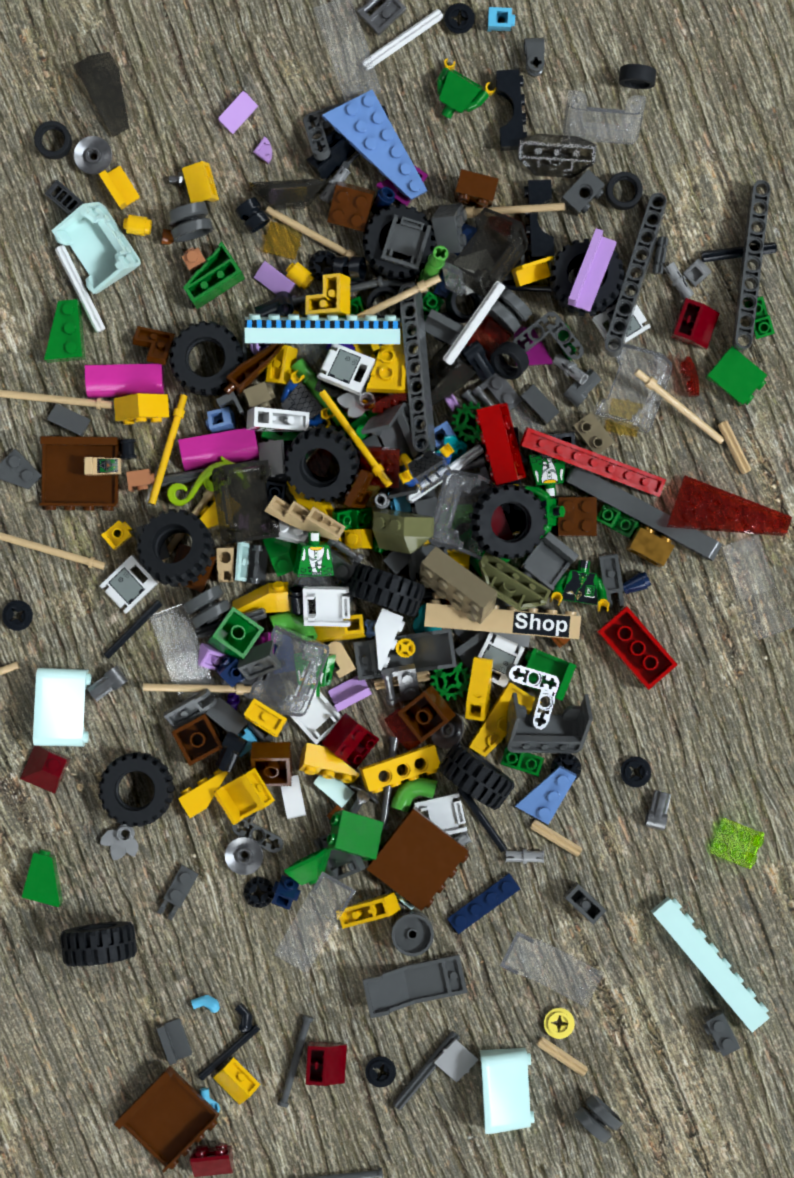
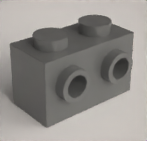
M720 1009L703 1017L705 1022L703 1025L704 1030L708 1036H712L714 1041L711 1043L716 1053L720 1052L724 1057L740 1049Z

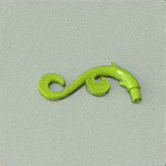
M221 456L222 462L210 465L198 476L186 498L180 500L176 497L177 490L181 489L185 492L188 490L182 483L172 484L167 490V497L172 504L182 506L190 502L202 484L209 491L215 492L220 490L223 486L222 478L215 475V481L210 480V476L218 471L232 473L230 477L237 478L238 482H241L243 489L251 486L245 470L240 465Z

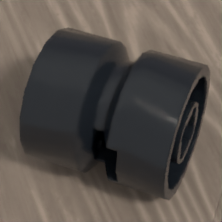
M256 197L248 199L235 210L239 218L245 220L244 225L250 234L257 232L270 222L266 212L260 210L261 205Z
M336 256L333 263V274L341 273L350 277L351 281L363 282L366 276L365 258L351 257L349 259L348 256Z

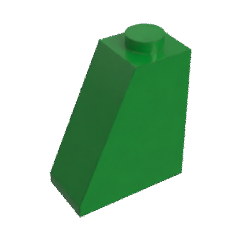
M40 849L33 853L21 898L60 907L63 899L56 857L51 855V851Z

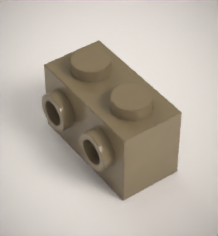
M265 381L243 390L250 408H271V405L274 404L273 398H276L271 385L267 386Z
M592 412L572 426L575 438L578 441L581 439L585 444L584 449L600 454L614 443Z

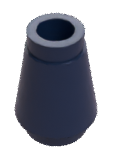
M383 187L378 190L371 208L374 214H378V210L382 208L387 209L394 202L395 193L392 189Z
M645 571L642 573L638 572L623 583L626 595L648 589L651 586Z

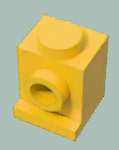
M118 520L101 536L113 550H117L133 536L130 532L133 529L126 521L122 523ZM116 530L121 531L120 537L115 536L114 533Z

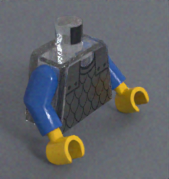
M296 370L291 374V379L284 387L280 399L282 404L280 406L283 410L310 412L309 427H317L327 419L333 418L334 415H328L327 410L329 408L323 409L300 382L305 376L302 375L298 378L296 373L299 370Z
M447 443L439 449L441 453L429 450L422 455H416L414 460L408 463L409 469L398 474L402 483H405L408 487L417 485L421 493L425 492L453 474L448 464L451 462L452 453L455 451Z

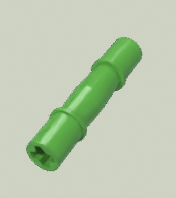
M436 246L428 257L425 267L421 270L417 282L423 279L427 280L439 273L448 257V250L444 246Z
M303 358L291 366L293 371L299 370L296 373L299 378L302 375L305 376L302 384L307 386L323 408L328 406L319 393L326 390L347 420L350 419ZM330 409L327 410L328 415L333 414ZM334 416L333 418H331L339 428L341 424L338 422L336 417Z

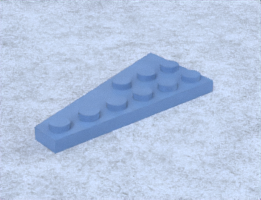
M373 89L321 116L339 134H342L349 141V144L370 164L372 163L383 176L385 175L409 201L428 191Z

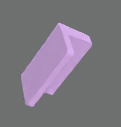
M358 676L328 691L337 712L372 694L366 681H358Z

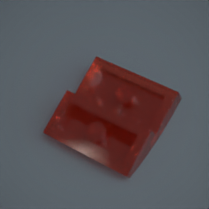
M487 314L465 347L477 340L485 350V356L489 361L491 354L501 343L506 342L511 335Z
M366 446L378 464L381 463L384 467V472L393 483L388 488H399L400 449ZM361 453L360 471L362 469L371 471L372 467ZM374 475L370 485L386 488L380 478Z

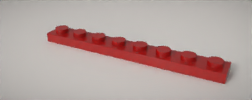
M526 427L520 442V446L660 497L666 479L528 427Z

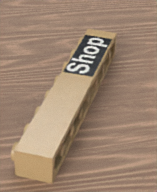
M430 600V603H426L424 627L579 639L581 616H576L577 612L565 611V615L557 614V610L546 609V613H538L536 608L519 611L512 606H507V610L499 609V605H495L492 612L479 624L476 621H471L463 611L455 609L451 602H449V605H443L440 600Z

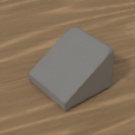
M700 258L683 272L694 287L712 273Z

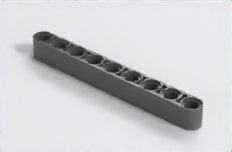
M759 180L753 185L749 197L732 346L739 352L747 350L753 341L771 190L769 183L765 180ZM756 188H763L765 194H758ZM754 206L761 207L762 213H756ZM751 225H758L760 232H754ZM749 244H756L758 251H752ZM748 262L754 263L755 266H756V269H755V270H750V269L747 267V263H748ZM745 281L752 282L753 289H748L745 286ZM749 300L751 307H744L742 301ZM740 319H747L749 326H742ZM739 337L746 339V346L738 343Z
M662 193L651 195L605 339V352L610 357L619 356L623 350L666 212L667 199ZM660 201L663 205L656 207L653 203ZM655 219L657 223L651 225L648 223V220ZM647 236L650 237L652 240L650 242H644L642 238ZM640 254L646 256L644 260H639L636 257ZM633 272H639L641 274L638 278H633L631 276ZM627 290H634L635 294L628 296L625 292ZM626 307L630 311L623 314L620 312V309ZM617 325H621L624 327V330L617 332L614 328ZM611 343L618 344V348L615 350L610 349L608 346Z
M410 283L403 284L399 290V293L413 287L414 285ZM419 292L400 301L412 444L416 451L425 454L428 451L433 452L435 450L436 442L422 293ZM415 309L414 314L410 316L411 310ZM416 327V333L412 335V330ZM418 346V351L413 354L414 348ZM420 365L419 371L415 373L416 366ZM421 384V390L417 392V386ZM423 402V408L419 411L418 406ZM425 421L424 428L420 430V424ZM426 440L427 445L422 449V443Z
M571 465L564 478V482L591 497H597L598 501L620 510L646 527L710 561H714L722 546L717 540L585 469Z

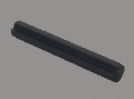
M775 242L764 243L763 255L777 252ZM749 245L752 251H758L757 245ZM744 246L703 251L701 253L702 262L742 258Z

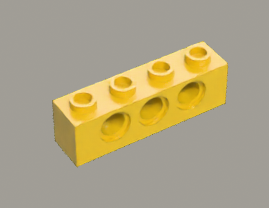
M429 744L359 768L366 791H372L374 794L383 791L385 786H398L402 780L408 779V781L420 778V774L426 773V775L436 773L440 760L435 745ZM418 758H421L423 760V765L421 768L417 769L415 767V761ZM403 764L405 766V772L399 775L397 773V767ZM385 770L387 778L384 781H380L379 773Z

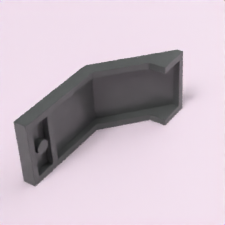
M451 629L396 636L395 639L398 641L405 638L411 639L416 646L415 653L410 657L404 658L397 654L396 648L394 650L390 649L388 657H390L389 663L382 670L409 664H415L416 672L457 667ZM375 639L354 642L353 649L358 681L382 677V670H379L377 666Z
M460 954L403 965L362 980L371 1018L389 1015L393 1011L416 1003L468 993Z

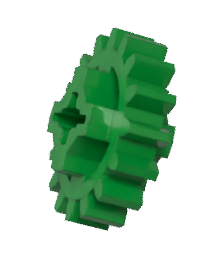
M470 401L468 407L463 403L462 410L460 408L456 409L458 415H452L456 421L451 422V425L457 427L453 431L454 433L459 432L458 439L462 436L465 437V443L468 439H471L472 444H474L475 439L481 442L480 433L482 431L480 432V425L477 422L475 423L476 430L472 425H467L469 423L468 415L473 420H476L475 414H472L471 410L477 411V409H481L480 403L478 402L476 406H473V402ZM464 413L466 418L463 423L459 424L460 417ZM470 430L474 435H468L463 431Z
M462 662L457 667H454L452 672L445 673L442 671L443 669L433 670L436 673L435 675H430V678L434 679V682L430 683V685L436 686L437 692H440L441 697L445 695L447 701H449L451 696H453L455 701L457 700V695L464 697L462 692H468L466 685H469L470 682L467 681V678H470L471 674L465 673L468 667L461 668ZM460 671L464 677L463 683L459 682L458 675ZM452 675H454V680L456 681V683H451L447 686L448 681L446 680V677H451ZM438 676L443 679L444 685L442 688L438 684ZM456 687L459 689L457 692L447 693L450 688Z

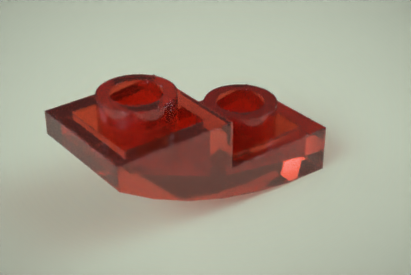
M686 356L684 361L680 362V373H683V378H690L686 386V392H689V397L697 398L699 396L698 374L691 357Z
M406 393L378 397L366 403L364 409H370L372 413H383V409H388L391 406L398 405L399 402L407 401Z
M398 708L384 720L402 745L408 751H411L421 742L398 715L397 712L402 709Z

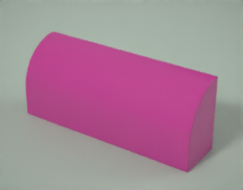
M162 364L85 365L87 397L115 398L137 393L164 394V366Z
M242 428L178 440L185 471L207 468L216 462H222L221 456L234 463L259 459L256 430Z

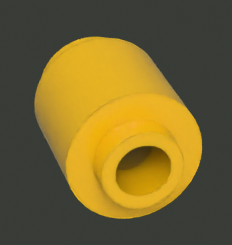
M130 214L128 218H124L123 229H126L127 234L150 235L152 220L147 217Z
M292 262L286 269V277L304 290L315 279L311 276L312 273L299 262L296 264Z

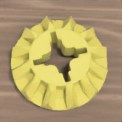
M561 1007L555 1008L545 1016L544 1028L553 1038H566L574 1029V1018L566 1009ZM560 1015L562 1022L567 1024H562L558 1031L557 1025L551 1022L557 1021Z

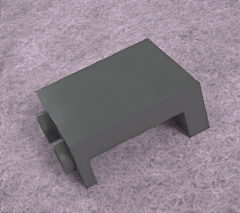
M548 532L540 539V544L534 547V550L518 570L552 592L555 589L556 583L579 555L551 532Z

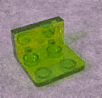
M723 818L710 852L737 865L751 869L757 861L756 854L758 849L763 845L764 833Z

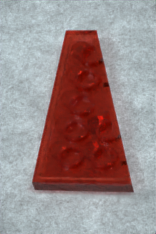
M685 475L666 527L785 536L792 517Z

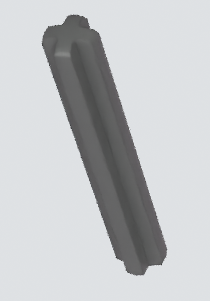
M258 608L243 613L254 622L267 617L265 608ZM222 620L195 629L197 638L201 639L213 635Z

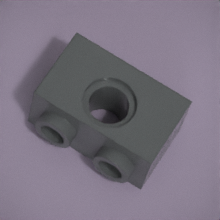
M588 169L563 195L561 201L577 216L581 212L585 214L591 207L589 203L594 198L598 200L604 193L602 189L605 184ZM586 190L589 193V197L582 198L579 192Z
M577 881L563 895L593 925L607 911Z

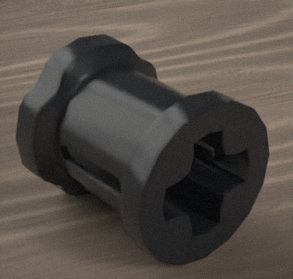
M136 439L118 440L119 444H121L122 452L120 459H137L134 449Z

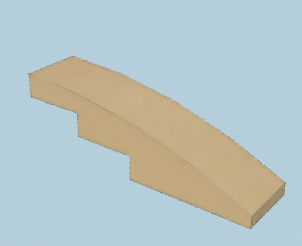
M274 495L265 509V512L291 526L306 532L318 531L320 532V537L336 541L339 540L346 528L314 506L310 511L295 501L290 505Z

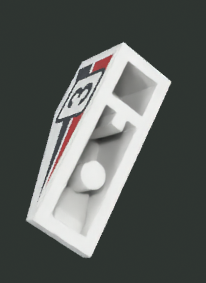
M253 407L247 410V430L269 432L306 431L309 427L310 412Z

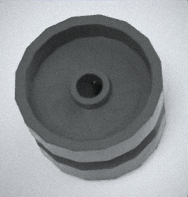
M205 202L186 204L166 214L169 226L174 227L171 230L174 242L194 240L214 230L211 219L205 218L208 215Z
M506 287L497 299L498 301L495 302L488 312L499 325L511 334H514L520 328L518 320L526 322L532 315L528 306Z
M220 585L201 593L183 605L187 614L200 611L191 620L196 629L218 620L232 608L228 600L215 602L224 595Z
M410 910L403 912L395 919L392 925L391 937L393 945L404 955H422L433 943L434 930L432 922L420 911ZM415 931L416 936H409V932Z
M592 1093L586 1100V1105L590 1110L580 1106L574 1115L588 1132L606 1144L612 1137L611 1131L606 1125L612 1130L617 1131L624 1123L607 1104Z

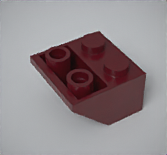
M686 298L682 303L671 338L707 350L720 313L703 303Z
M345 713L323 740L322 744L333 754L357 769L379 738Z
M309 1041L305 1085L328 1086L345 1083L347 1044Z
M221 1143L211 1148H208L207 1145L197 1146L190 1157L194 1177L233 1173L232 1145L227 1146L226 1143Z

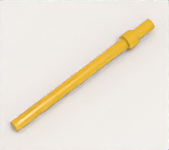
M326 390L319 393L320 397L372 467L371 471L376 477L380 478L386 488L391 486L393 483L384 472V467L381 463L378 464Z
M180 394L177 407L174 408L172 414L173 421L148 501L151 505H156L181 419L184 418V407L188 397L184 394Z

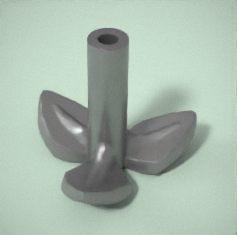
M361 785L349 786L358 790L357 799L349 812L357 814L362 804L369 801L370 798L376 804L379 803L376 796L372 792L366 791L365 787Z

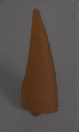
M273 343L240 364L226 376L229 385L224 388V391L228 395L233 391L236 395H240L266 369L285 343Z

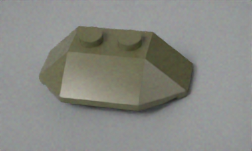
M371 507L370 527L380 549L412 554L433 537L434 517Z
M486 551L484 552L479 562L483 581L498 592L497 597L519 611L546 604L551 590L502 559L490 555Z

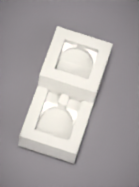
M294 775L292 776V786H281L287 819L306 815L299 776Z

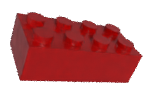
M500 403L477 409L475 417L477 424L482 429L480 437L482 443L486 445L487 452H485L487 462L491 464L492 471H490L492 481L496 485L526 478L508 404Z
M628 606L622 608L596 631L646 690L651 689L678 665Z

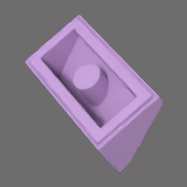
M242 91L219 116L218 121L234 134L257 109L258 105L246 92Z
M266 261L262 263L254 276L258 282L274 294L282 291L291 293L296 286L294 282Z
M201 643L198 665L216 670L220 666V662L229 655L221 653L211 645Z

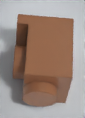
M192 247L184 252L185 255L182 256L191 274L200 269L206 262L199 248L194 249Z
M150 469L126 472L128 490L130 492H135L134 488H137V491L148 490V486H152L156 478L155 473H151Z

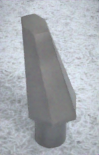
M178 172V176H169V184L178 183L179 187L184 185L183 172Z

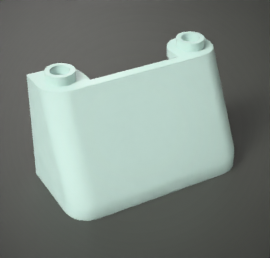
M100 202L82 204L51 230L59 244L70 245L90 275L86 278V287L93 294L101 292L141 264L138 255L107 208Z
M37 669L33 726L34 746L84 747L85 743H88L89 732L85 731L84 708L85 689H87V685H91V674H88L89 670Z
M526 1048L480 1050L485 1134H495L531 1127V1123H534V1111H530L528 1065H531V1054L527 1053Z

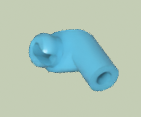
M204 995L191 1000L194 1009L204 1006L212 1013H216L220 1009L218 1000L210 995Z
M200 1088V1095L219 1113L220 1106L210 1098L209 1088Z

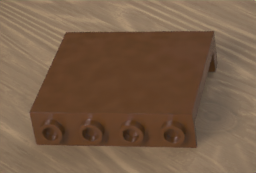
M40 436V444L42 445V493L39 506L45 507V510H56V507H64V510L74 511L75 507H83L84 511H95V507H102V511H114V507L119 508V475L86 476L84 474V457L120 458V444L118 441L120 439L118 437Z
M413 806L379 849L376 860L368 863L367 870L422 911L425 907L428 909L433 903V896L436 892L441 893L446 886L444 882L447 878L451 879L456 874L458 864L460 862L463 864L469 857V847L463 846L421 814L417 807Z
M169 1066L128 1107L114 1125L119 1130L122 1127L126 1128L165 1166L162 1170L164 1173L168 1168L172 1170L179 1163L178 1158L181 1155L185 1157L192 1150L191 1145L194 1142L198 1144L204 1138L205 1134L203 1133L207 1129L211 1131L217 1125L216 1119L219 1113Z

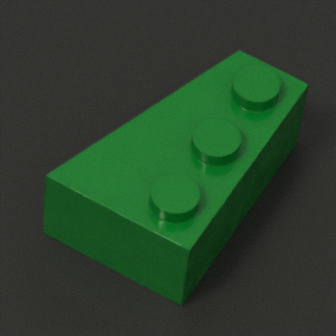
M222 241L215 252L206 259L207 261L200 270L198 269L183 287L196 309L201 308L245 279L242 271Z
M78 299L63 300L57 303L44 357L47 363L86 360L81 303Z

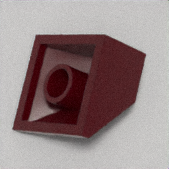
M34 746L20 779L56 794L71 758L43 746Z

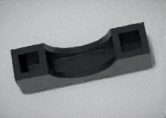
M519 69L498 70L495 75L497 95L506 98L513 109L512 119L506 125L500 127V151L523 150L524 144H527V132H523V125H526V113H522V106H525V95L521 94L520 88L524 87L523 75H520Z
M551 179L528 180L527 186H524V198H528V205L548 204L551 202ZM538 212L525 213V217H529V224H526L525 230L526 236H529L530 243H526L527 255H530V260H540L549 256L554 258V237L548 235L540 228Z

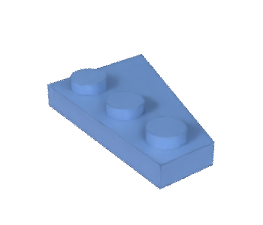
M558 766L522 800H519L515 807L549 825L577 774L562 766Z

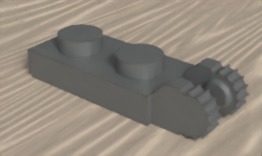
M618 554L599 556L601 578L606 589L609 609H612L613 606L611 593H617L618 605L620 608L624 607L622 593L624 590Z
M204 689L197 695L167 710L163 716L176 730L206 713L208 709L216 705L218 700L213 697L202 704L201 701L210 695L209 689Z
M182 864L157 913L161 915L165 911L168 902L174 904V908L168 915V919L172 921L199 873Z

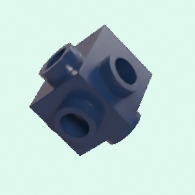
M227 656L220 662V666L215 671L233 688L237 683L242 682L245 677L237 669L239 658Z
M282 875L280 882L276 881L272 892L275 894L271 903L289 910L293 900L297 901L301 890H298L299 883L291 877Z

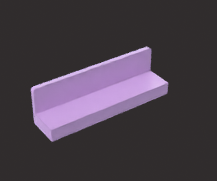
M595 229L568 298V305L588 312L591 311L617 243L614 240L603 237V230Z

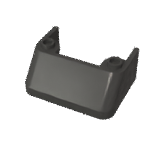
M404 402L371 417L361 430L362 435L372 433L373 436L380 435L390 459L392 468L388 478L393 483V488L388 495L389 499L417 493L431 471V468L421 473L420 478L416 479V485L413 487H408L405 483L403 484L398 475L406 471L404 465L399 466L397 464V456L405 453L414 461L416 455L421 454L423 457L424 454L413 448L410 410L407 403Z
M512 693L507 710V749L513 753L573 754L581 751L593 720L589 695L584 694L581 706H568L562 715H551L545 728L537 729L531 726L529 722L530 714H527L526 707L518 704L517 693ZM539 717L535 721L542 722V719Z

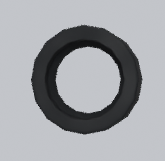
M626 64L620 67V85L633 89H649L655 86L656 69L642 64Z
M44 122L35 131V146L44 157L52 160L61 159L70 151L72 146L71 134L60 122ZM55 129L63 134L64 145L61 149L48 151L44 148L42 137L48 130Z
M620 172L610 178L606 186L605 195L612 207L618 210H628L638 204L643 193V186L641 180L636 175L630 172ZM628 180L634 185L635 195L630 201L621 202L614 197L613 187L618 181Z
M461 285L447 296L446 309L452 319L460 323H467L484 298L480 291L469 294L474 301V311L469 315L462 314L457 309L455 302L456 297L460 293H464Z
M391 287L375 288L367 298L366 308L373 307V302L379 295L388 294L393 297L399 293ZM400 302L396 303V308L391 314L396 315V318H399L401 314ZM377 313L374 314L377 315V318H385V316H380Z
M507 341L501 343L491 354L490 358L494 370L501 377L510 380L518 379L529 365L528 355L525 350L514 342ZM502 353L511 356L518 368L508 365L503 359Z

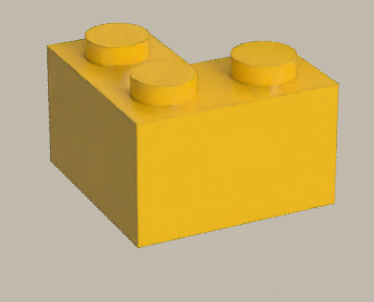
M341 273L323 275V294L306 295L305 315L318 314L319 317H327L328 314H336L338 317L350 314V277Z
M137 393L114 398L115 421L123 422V425L147 422V419H150V423L162 422L163 418L169 417L168 394Z

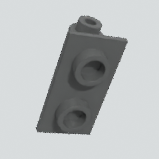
M250 545L246 583L265 585L268 558L265 546Z

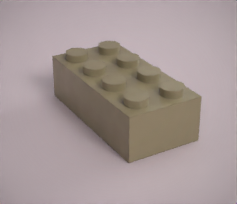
M435 547L421 562L419 577L421 583L425 587H430L436 591L440 598L451 602L455 609L463 611L471 621L481 624L495 608L498 592L438 547Z

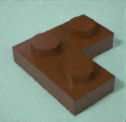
M137 326L133 337V344L150 348L147 354V362L166 365L175 334Z
M362 469L357 473L354 478L355 483L345 495V505L351 508H365L373 491L368 489L374 477L373 472Z

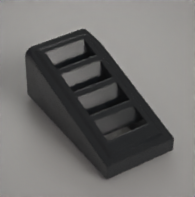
M58 180L45 192V195L68 215L82 204H85ZM59 186L61 189L55 196H52L51 194ZM65 191L66 194L58 201L59 196ZM70 196L71 199H70V200L68 201V203L64 206L63 203H64L65 200ZM74 201H76L77 203L74 205V207L71 210H69L68 208L70 207V205Z

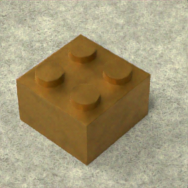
M646 526L636 529L626 550L657 567L664 566L674 548V545L671 544L672 540L663 535L659 537L654 535L655 531Z

